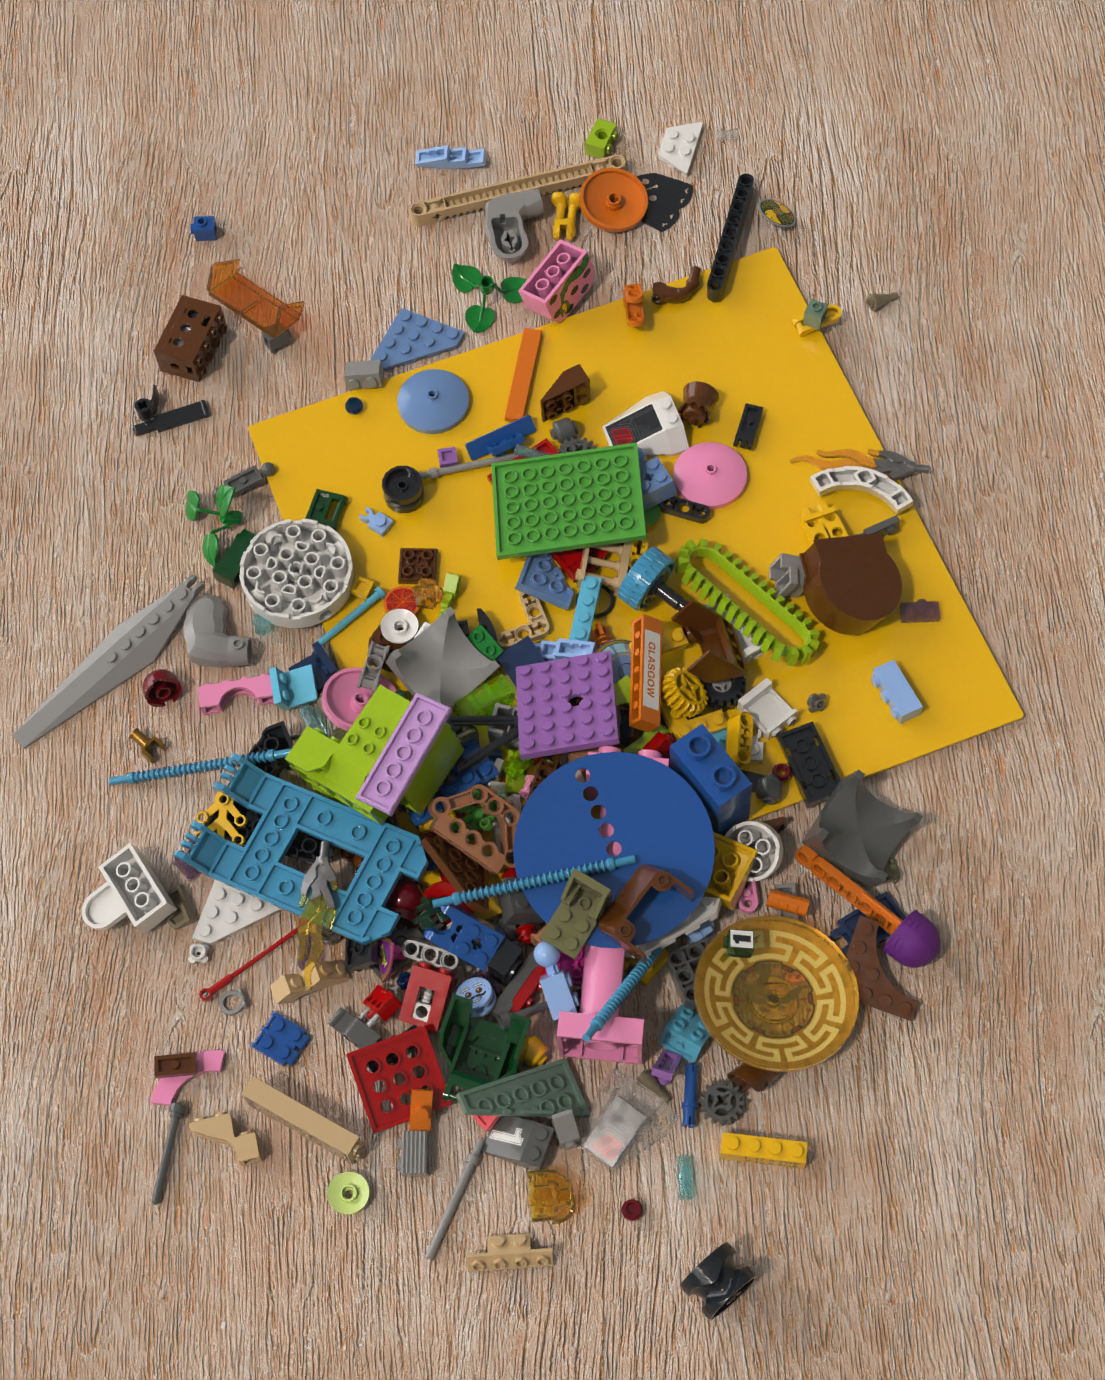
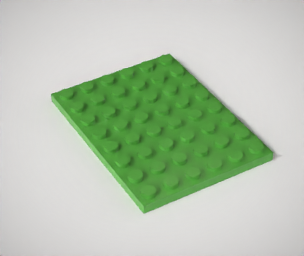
M637 442L491 463L496 555L498 560L647 539Z

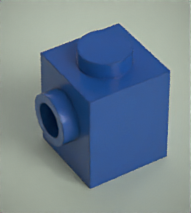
M215 216L194 217L193 224H191V234H194L196 241L217 240Z

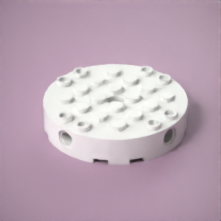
M288 519L266 527L250 541V545L246 552H243L240 561L239 576L250 607L261 618L281 627L304 628L329 619L343 607L350 596V589L354 583V567L346 542L334 529L311 519L295 521Z

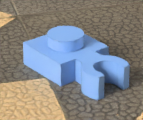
M368 507L365 508L366 513L369 514L368 516L359 515L360 520L363 523H368V528L381 537L394 524L392 519L379 511L374 515L373 511Z

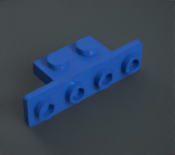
M526 415L465 443V447L471 460L486 454L499 457L505 454V451L508 449L519 448L521 443L526 442L524 437L535 432L536 428L531 416Z

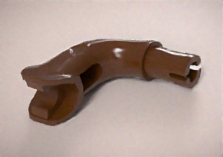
M697 266L691 267L689 279H687L686 286L683 288L670 287L665 283L655 282L652 288L651 301L655 304L682 303L686 301L700 286L701 269Z

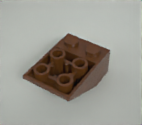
M580 364L563 371L540 400L543 422L552 420L557 415L569 412L572 408L583 405L591 400L590 379Z

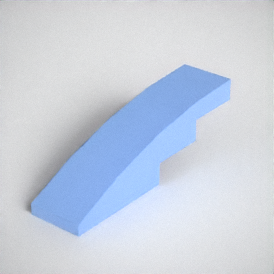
M448 145L417 150L415 165L441 169L481 167L486 165L487 152L485 148L468 151L467 147L450 149Z
M559 638L557 642L542 640L541 643H534L545 662L592 654L596 645L595 642Z

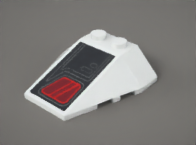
M665 391L645 397L602 426L609 446L637 442L638 447L642 448L649 457L664 454L666 456H674L683 453L689 448L682 420L671 395Z

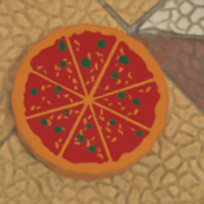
M398 586L386 594L383 605L386 613L395 609H406L417 616L421 610V599L413 588Z

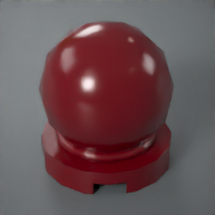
M398 880L386 903V909L400 915V919L395 927L402 925L408 926L407 929L418 928L420 918L417 914L422 910L421 900L424 894L421 887L414 881Z

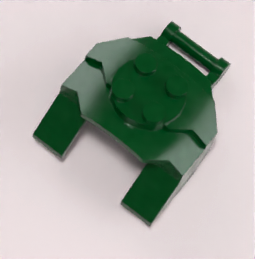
M453 994L439 1032L438 1046L451 1070L442 1099L458 1102L456 1098L458 1093L453 1092L454 1085L468 1090L520 1073L529 1047L528 1040L532 1020L512 1013L509 1028L502 1030L499 1024L479 1017L471 1018L473 1000Z

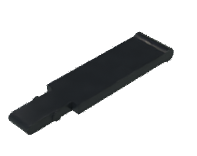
M201 400L153 416L154 419L134 425L133 428L136 436L156 430L159 433L208 418L210 413L206 401Z

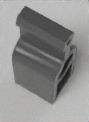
M342 1007L339 1008L328 1022L332 1028L341 1033L358 1049L382 1041L379 1034L358 1018L353 1017Z

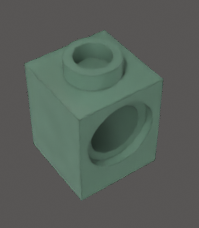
M811 298L804 312L803 325L820 330L827 315L828 304Z

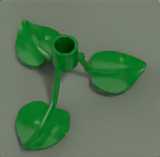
M454 264L452 269V279L457 290L469 293L473 288L477 289L480 286V291L483 294L482 307L473 305L465 313V321L474 333L487 330L494 322L495 314L493 309L485 308L486 295L491 294L494 288L499 293H504V299L509 303L516 304L523 301L518 291L527 281L524 278H505L501 282V290L497 283H494L492 277H481L480 271L473 266Z
M220 485L218 487L216 504L219 507V512L200 509L199 494L194 490H190L187 493L185 511L190 521L196 520L198 512L220 515V522L225 525L210 531L209 535H205L203 539V555L212 566L217 562L219 539L215 533L224 529H230L231 525H240L242 522L240 511L229 510L236 487Z

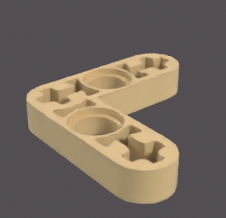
M520 592V603L529 623L504 631L497 636L498 644L504 651L522 640L518 636L522 631H526L529 634L528 636L532 642L549 635V623L538 598L528 595L531 597L532 603L529 605L527 598H525V595L528 594ZM536 609L540 612V614L536 617H533L529 614V612L531 610ZM542 626V628H544V631L541 632V630L538 629V627ZM506 638V640H507L509 643H508V644H505V643L503 642V639Z

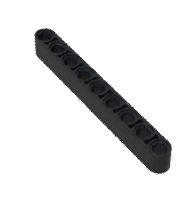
M745 173L738 178L707 282V297L712 302L720 301L726 288L753 195L754 178L751 174Z

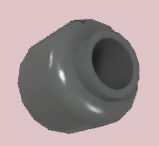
M563 418L553 422L550 434L553 440L563 444L565 439L570 441V437L576 438L578 428L574 420Z
M766 774L765 777L758 780L756 796L764 804H776L782 798L783 782L774 774Z

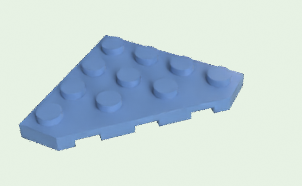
M401 308L370 360H381L383 371L386 372L392 370V367L405 366L415 363L416 360L424 357L428 359L440 355V352L456 350L465 334L461 330Z

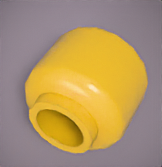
M531 1036L528 1040L529 1047L524 1062L530 1067L535 1064L540 1066L547 1059L545 1054L548 1048L539 1038Z

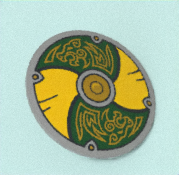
M763 199L758 203L761 215L774 226L789 228L795 224L796 219L793 212L784 204L773 199Z

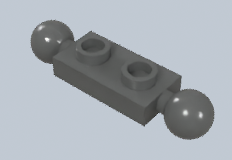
M266 462L260 470L255 465L223 482L227 486L236 487L234 498L264 483L262 476L270 477L274 475L276 468L271 462ZM218 487L212 491L214 500H216Z

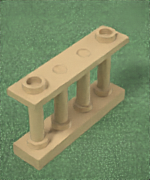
M632 541L624 542L622 545L619 544V546L610 544L591 547L617 553L620 557L619 561L616 562L588 556L590 547L583 548L580 569L577 568L575 580H578L577 587H581V582L584 580L585 575L602 578V584L611 585L612 588H615L614 596H618L619 587L627 575ZM587 563L614 569L617 572V576L610 578L587 573Z

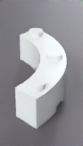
M843 466L826 469L810 476V483L819 497L839 490H858L878 497L896 515L913 506V499L901 485L876 470L858 466Z

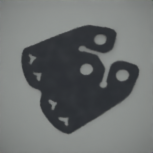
M657 173L637 176L640 181L643 179L649 180L648 184H643L645 189L658 185L657 188L646 191L648 206L641 222L660 232L669 229L678 220L679 209L689 203L693 194V186ZM651 195H655L657 199L655 201H651L649 197Z

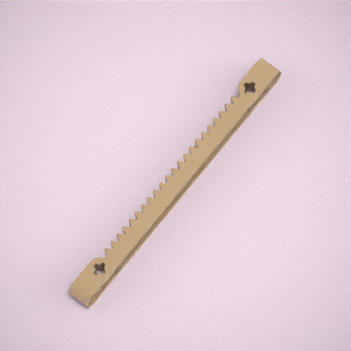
M613 155L415 202L410 206L411 222L415 226H425L440 222L446 216L452 218L454 214L459 216L460 213L465 215L467 211L472 213L473 210L478 212L480 208L485 210V205L488 201L507 193L538 189L540 194L545 196L546 192L552 194L554 190L555 192H558L559 189L565 191L567 187L570 190L573 186L578 188L590 174L603 168L626 170V161L621 155Z

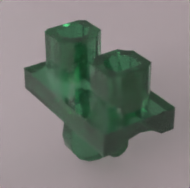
M425 896L421 897V904L416 907L418 912L426 911L412 920L414 926L418 924L423 932L427 928L435 927L430 918L434 914L440 924L450 919L441 911L440 907L432 908L434 897L429 900Z

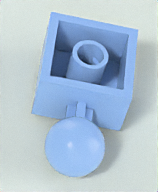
M544 941L540 942L534 949V958L547 971V974L541 976L540 984L554 1021L559 1019L560 1011L577 1013L580 999L577 991H572L573 980L570 972H566L565 968H558L557 962L560 959V951Z

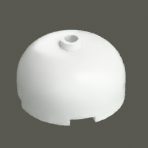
M745 821L733 826L726 833L725 837L758 851L749 873L751 876H748L747 881L753 882L771 876L780 866L783 858V844L779 834L770 825L761 821Z

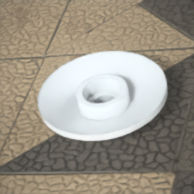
M406 609L392 610L381 621L382 635L388 641L396 644L406 643L413 639L419 628L416 616ZM400 627L404 628V629L401 630V631H398V630H397V629L400 628Z

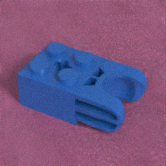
M457 905L441 906V911L452 921L451 927L443 931L432 927L427 928L424 932V937L437 946L485 971L488 963L504 939L505 931ZM473 939H480V944H473Z

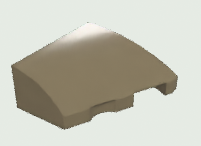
M178 885L169 890L167 894L177 910L165 918L168 924L175 930L198 921L184 885Z

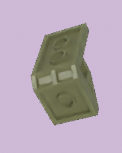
M574 869L560 898L561 903L539 938L576 960L597 926L600 917L608 908L612 896L611 889Z

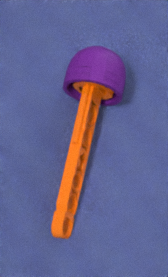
M803 845L795 852V858L801 865L808 870L810 869L815 876L867 917L880 922L879 926L891 935L885 945L884 952L893 957L894 960L904 966L918 968L929 964L937 956L941 943L939 932L935 925L918 910H914L902 920L824 858L819 857L808 846Z

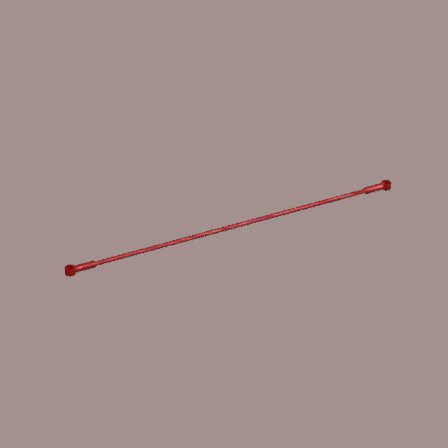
M541 757L532 758L523 764V772H527L532 765H536ZM457 813L456 818H460L465 813ZM432 831L429 834H427L426 837L430 839L434 835H436V833ZM305 921L231 975L228 974L210 988H203L199 993L202 1001H211L213 995L231 983L235 977L312 922ZM209 992V996L203 998V994Z

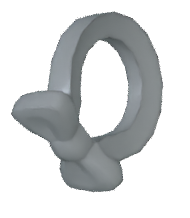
M238 988V991H228L221 996L219 1007L223 1013L231 1016L239 1013L242 1008H248L242 988ZM229 996L241 998V1002L234 1010H227L224 1007V1001Z

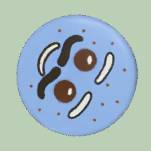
M470 978L464 981L456 991V995L473 1000L472 1018L488 1014L495 1006L496 994L490 982L484 978Z

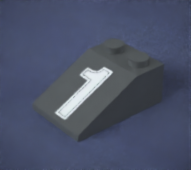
M501 1116L491 1131H489L482 1152L541 1174L555 1137V1129L515 1116Z

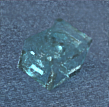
M258 613L254 614L252 624L255 626V633L258 635L271 633L273 624Z

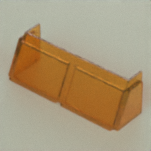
M240 259L216 262L211 265L206 288L209 292L208 295L236 314H242V318L272 338L279 336L300 320L304 301L285 304L237 273Z

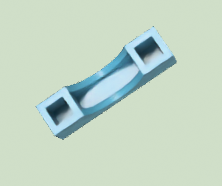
M585 575L584 580H582L569 640L590 642L594 615L602 590V578Z

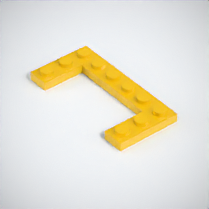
M681 627L663 632L662 654L686 647L689 644ZM663 668L661 670V679L665 675ZM661 694L660 713L672 738L675 740L674 742L701 724L711 734L727 730L728 722L722 710L687 720L682 714L678 716L676 711H672V708L667 706L668 703L663 700L664 696Z

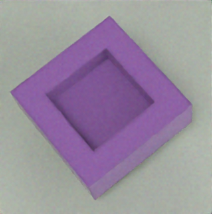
M455 446L437 449L440 468L458 465Z

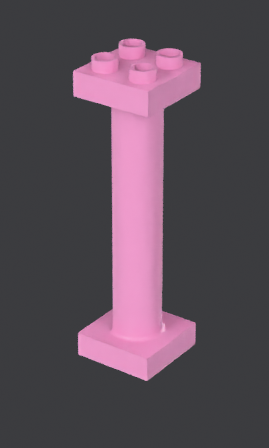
M602 746L598 748V752H588V755L622 751L616 747ZM641 750L638 752V755L651 758L669 767V759L662 758V754L658 751ZM586 770L587 782L590 779V772ZM587 787V800H595L598 797L597 789ZM601 806L600 819L606 814L603 806ZM604 823L599 827L598 832L602 837L608 838L613 834L614 829L611 824ZM610 842L606 847L607 853L611 856L619 855L622 850L618 842ZM586 945L579 1013L559 1012L557 1041L560 1057L642 1065L644 1019L619 1017L620 1007L617 1008V1011L607 1021L602 1030L597 1031L589 1042H585L582 1038L590 1027L592 1019L623 982L625 950L623 948H600Z

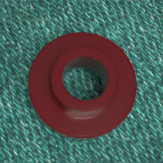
M779 763L773 767L772 774L776 775L782 782H786L791 778L792 771L788 765ZM782 771L785 775L780 776L778 772Z

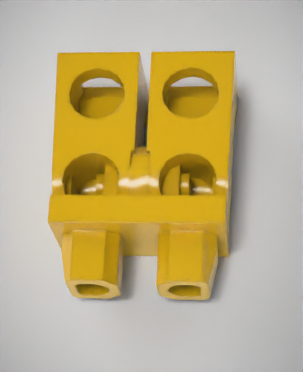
M822 502L817 505L818 512L812 513L808 507L801 510V527L810 545L814 543V539L849 536L837 513H835L834 506L829 507L826 502Z

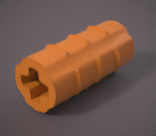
M770 889L766 906L775 910L785 911V913L789 912L806 917L810 899Z

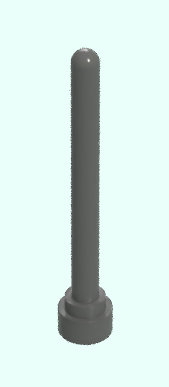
M581 989L575 990L580 998ZM547 1001L513 1014L528 1017L547 1010L549 1007ZM504 1011L497 1014V1021L502 1030L509 1028L511 1012L507 1013Z
M170 1104L171 1122L152 1196V1203L154 1205L160 1203L179 1120L186 1113L187 1106L182 1104Z

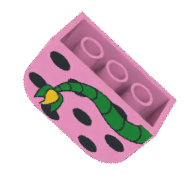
M560 239L519 289L518 292L525 307L554 322L563 321L593 283L595 270L588 252Z

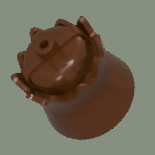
M694 381L686 384L683 388V402L678 410V413L681 414V420L698 428L703 423L708 424L711 419L712 408L719 400V393L714 387L704 382Z
M742 1063L727 1074L729 1081L732 1082L734 1087L738 1086L740 1092H746L750 1087L757 1092L764 1091L779 1076L778 1072L762 1070Z

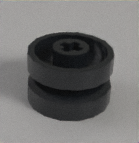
M396 466L385 473L382 479V490L385 502L392 511L409 513L421 506L424 500V488L422 478L417 470L409 466Z

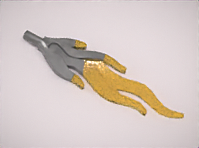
M851 449L826 452L817 450L816 454L823 458H843L836 461L822 460L808 455L798 456L790 460V463L807 462L822 470L843 466L869 468L885 475L887 474L893 481L914 474V472L929 473L930 465H916L915 462L896 452L868 449L869 455Z
M326 841L321 842L320 855L316 857L314 864L303 878L298 904L300 908L305 906L312 888L310 900L301 914L298 923L300 953L297 960L299 962H302L307 954V935L309 932L311 935V951L304 968V980L309 990H312V971L323 952L322 927L324 918L328 911L326 929L330 931L336 912L335 901L329 889V883L333 890L337 892L338 880L330 865V859L327 857L329 842Z

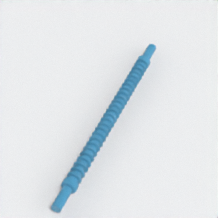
M271 749L267 750V752L262 751L260 753L258 751L257 754L253 752L251 755L247 753L246 756L244 754H241V756L253 764L257 762L260 764L262 761L266 763L267 760L273 762L278 758H284L291 749L278 751ZM221 757L220 760L217 758L214 761L210 759L209 762L205 760L204 763L199 761V763L194 762L188 765L184 763L183 766L181 764L178 766L173 765V767L168 766L167 769L163 767L162 769L157 768V770L154 768L147 771L142 770L141 773L140 771L136 773L129 772L127 775L109 778L110 785L122 783L135 784L141 781L146 782L147 779L151 781L152 778L153 780H157V778L162 779V777L166 779L168 776L172 778L173 775L177 777L178 774L183 776V773L185 775H188V773L192 775L194 772L197 774L199 771L203 773L204 770L208 772L209 769L211 771H214V769L219 770L220 767L223 769L225 765H230L233 768L236 765L240 767V765L231 762L229 757H225V759Z
M634 855L618 859L611 857L607 858L606 861L601 860L600 863L595 861V864L591 862L589 865L584 864L583 867L578 865V868L572 866V869L567 867L565 871L563 869H560V872L555 870V873L549 871V874L543 873L542 876L537 874V877L532 875V878L527 876L525 880L520 878V881L514 879V882L509 880L508 883L503 882L502 885L497 883V886L491 884V887L486 885L484 889L482 887L479 890L474 888V891L469 889L468 892L462 891L461 894L455 892L452 893V896L434 899L432 903L434 908L450 904L455 906L461 905L463 901L464 903H467V900L472 902L473 899L478 901L479 898L484 899L485 896L490 898V895L495 897L496 894L501 896L503 892L505 894L508 891L513 893V890L518 892L520 888L525 890V887L530 889L531 886H534L536 888V885L542 886L543 883L545 885H548V882L553 884L554 881L559 883L561 879L563 881L566 878L569 879L574 869L588 876V873L594 875V872H597L599 874L601 870L606 872V869L613 871L616 867L633 864L636 861Z
M659 947L651 951V955L647 957L645 964L640 961L636 964L634 969H632L614 994L611 995V998H609L606 1004L603 1005V1008L590 1022V1027L582 1036L585 1042H589L597 1031L602 1030L607 1021L617 1011V1008L620 1007L625 998H627L666 947L663 949Z

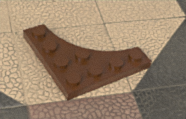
M860 915L843 965H847V971L851 973L854 980L857 1002L912 1022L918 1001L899 991L886 977L879 962L876 938L880 922Z

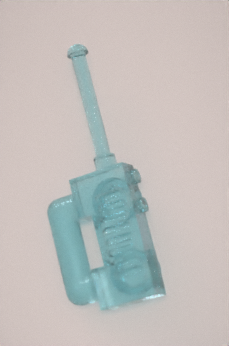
M304 704V706L299 708V713L306 726L313 729L317 727L326 733L325 736L328 735L314 708L308 704Z

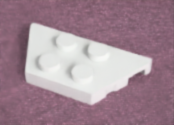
M703 122L666 128L658 159L667 163L673 169L677 168L684 177H687L701 135Z

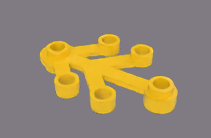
M218 792L215 796V803L206 811L199 812L196 815V820L199 823L206 824L210 817L219 810L218 818L207 828L214 832L217 830V834L224 839L225 831H227L232 837V843L237 844L236 839L241 837L242 841L237 845L243 846L246 841L245 837L240 835L227 819V812L229 811L232 814L234 823L237 826L244 827L248 819L235 807L233 799L224 793ZM223 796L227 797L225 803H222L221 801ZM202 814L206 816L204 821L200 820ZM240 817L244 819L242 824L238 823ZM196 832L194 836L198 838L201 832Z

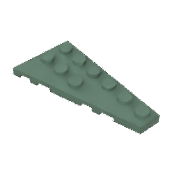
M566 1058L459 1092L456 1095L464 1115L551 1117V1115L572 1109L574 1117L588 1118L591 1115Z

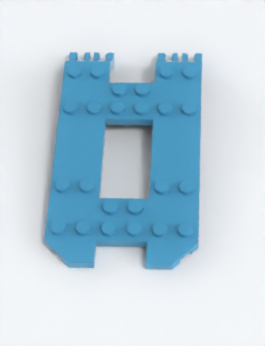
M232 753L229 759L231 762L239 764V769L237 770L230 765H225L223 769L235 776L233 777L230 774L221 772L220 777L231 783L227 787L217 781L213 788L224 793L243 807L262 815L245 847L239 846L224 839L203 824L193 821L190 828L201 832L200 837L197 838L191 833H186L184 837L196 844L194 845L182 840L181 846L192 851L187 855L180 850H176L173 856L207 877L365 945L391 935L400 919V915L384 907L398 880L403 874L420 881L429 864L424 848L421 845L420 837L386 822L381 826L350 807L270 775L242 756ZM299 831L364 858L347 891L329 884L336 909L329 910L324 896L311 902L312 888L309 896H302L301 885L306 874L281 864Z

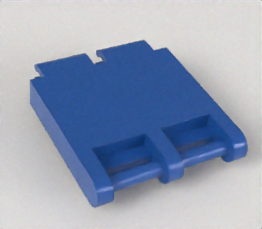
M272 1011L270 1014L271 1018L265 1027L262 1026L260 1029L261 1033L250 1046L283 1067L286 1064L293 1066L300 1056V1053L295 1051L296 1048L303 1051L310 1041V1037L306 1035L305 1029Z

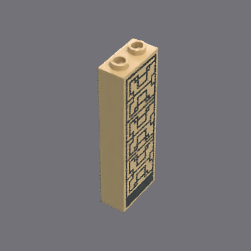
M252 1076L241 1093L249 1106L353 1165L355 1161H359L362 1157L364 1146L357 1135Z

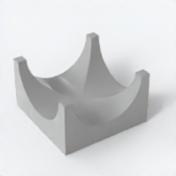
M451 606L412 641L402 648L394 650L386 661V664L413 696L419 693L449 708H453L488 680L500 667L496 661L487 659L472 645L458 625L455 611Z

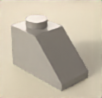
M572 1109L551 1115L560 1149L570 1150L577 1147V1144L581 1142Z

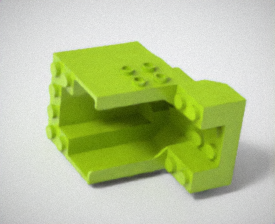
M379 685L341 742L333 736L331 738L326 737V733L317 727L313 729L307 726L285 757V760L310 787L330 799L335 798L382 826L388 814L357 800L356 795L411 701ZM445 723L399 803L419 815L422 814L464 751L460 744L461 740L455 737L456 733L451 730V726L448 723Z

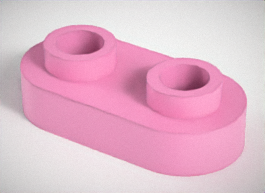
M746 881L749 887L743 889L738 900V907L741 912L752 914L758 908L757 889L755 881ZM749 902L752 906L746 907L744 904Z

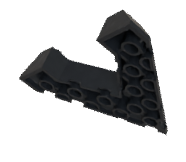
M284 721L266 727L261 734V738L257 744H254L249 754L251 755L253 752L257 754L258 751L260 753L262 751L267 752V750L271 749L275 751L291 749L294 744ZM285 757L278 758L273 762L267 760L266 763L262 761L260 764L258 762L254 764L264 772L277 778L282 769L290 766ZM223 796V797H222V799H221L222 803H225V802H226L227 797H226V796ZM234 801L235 807L242 815L247 817L248 822L244 827L237 826L234 823V817L229 811L227 812V819L238 833L245 837L244 845H246L262 815ZM219 810L210 817L204 826L208 827L218 818ZM240 817L238 823L242 824L244 819ZM225 831V839L232 841V837ZM299 831L285 856L314 863L316 857L320 855V846L323 840ZM238 837L236 843H241L242 839ZM330 843L327 856L329 859L335 857L332 844Z

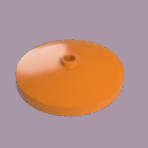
M603 168L593 172L586 178L580 190L579 204L585 218L595 227L608 232H624L637 226L645 216L648 206V195L642 182L632 173L619 168Z

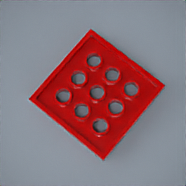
M425 1025L346 1054L373 1134L410 1120V1104H402L400 1096L403 1093L411 1094V1089H421L425 1085L431 1087L433 1090L432 1112L452 1105L451 1100L446 1101L442 1099L446 1084ZM409 1046H415L418 1049L416 1057L409 1058L406 1055V1049ZM395 1053L398 1056L397 1064L389 1065L386 1062L387 1055ZM371 1060L376 1061L379 1065L378 1070L374 1073L369 1072L366 1068L367 1063ZM422 1066L425 1069L424 1076L421 1078L415 1077L413 1075L414 1067ZM396 1073H402L405 1076V1082L402 1085H396L393 1082V1077ZM377 1080H382L385 1083L386 1087L383 1092H376L373 1085ZM384 1100H389L393 1107L391 1111L383 1112L380 1104Z

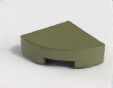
M889 857L884 872L888 874L886 879L896 884L899 876L898 868L895 861Z

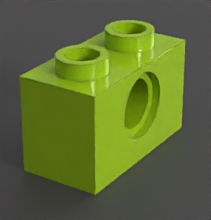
M597 118L585 142V154L599 159L610 154L613 141L616 142L618 138L616 124Z

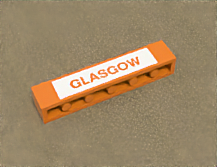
M643 614L632 621L629 726L650 732L659 727L661 722L663 630L661 620Z

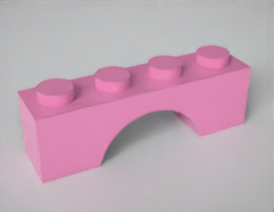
M262 674L259 677L253 678L243 677L241 680L235 681L225 680L217 684L207 683L198 687L199 704L203 715L222 712L225 704L231 698L239 695L253 697L260 706L274 703L270 674Z

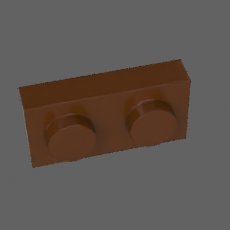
M196 1052L154 1056V1076L156 1079L197 1075Z

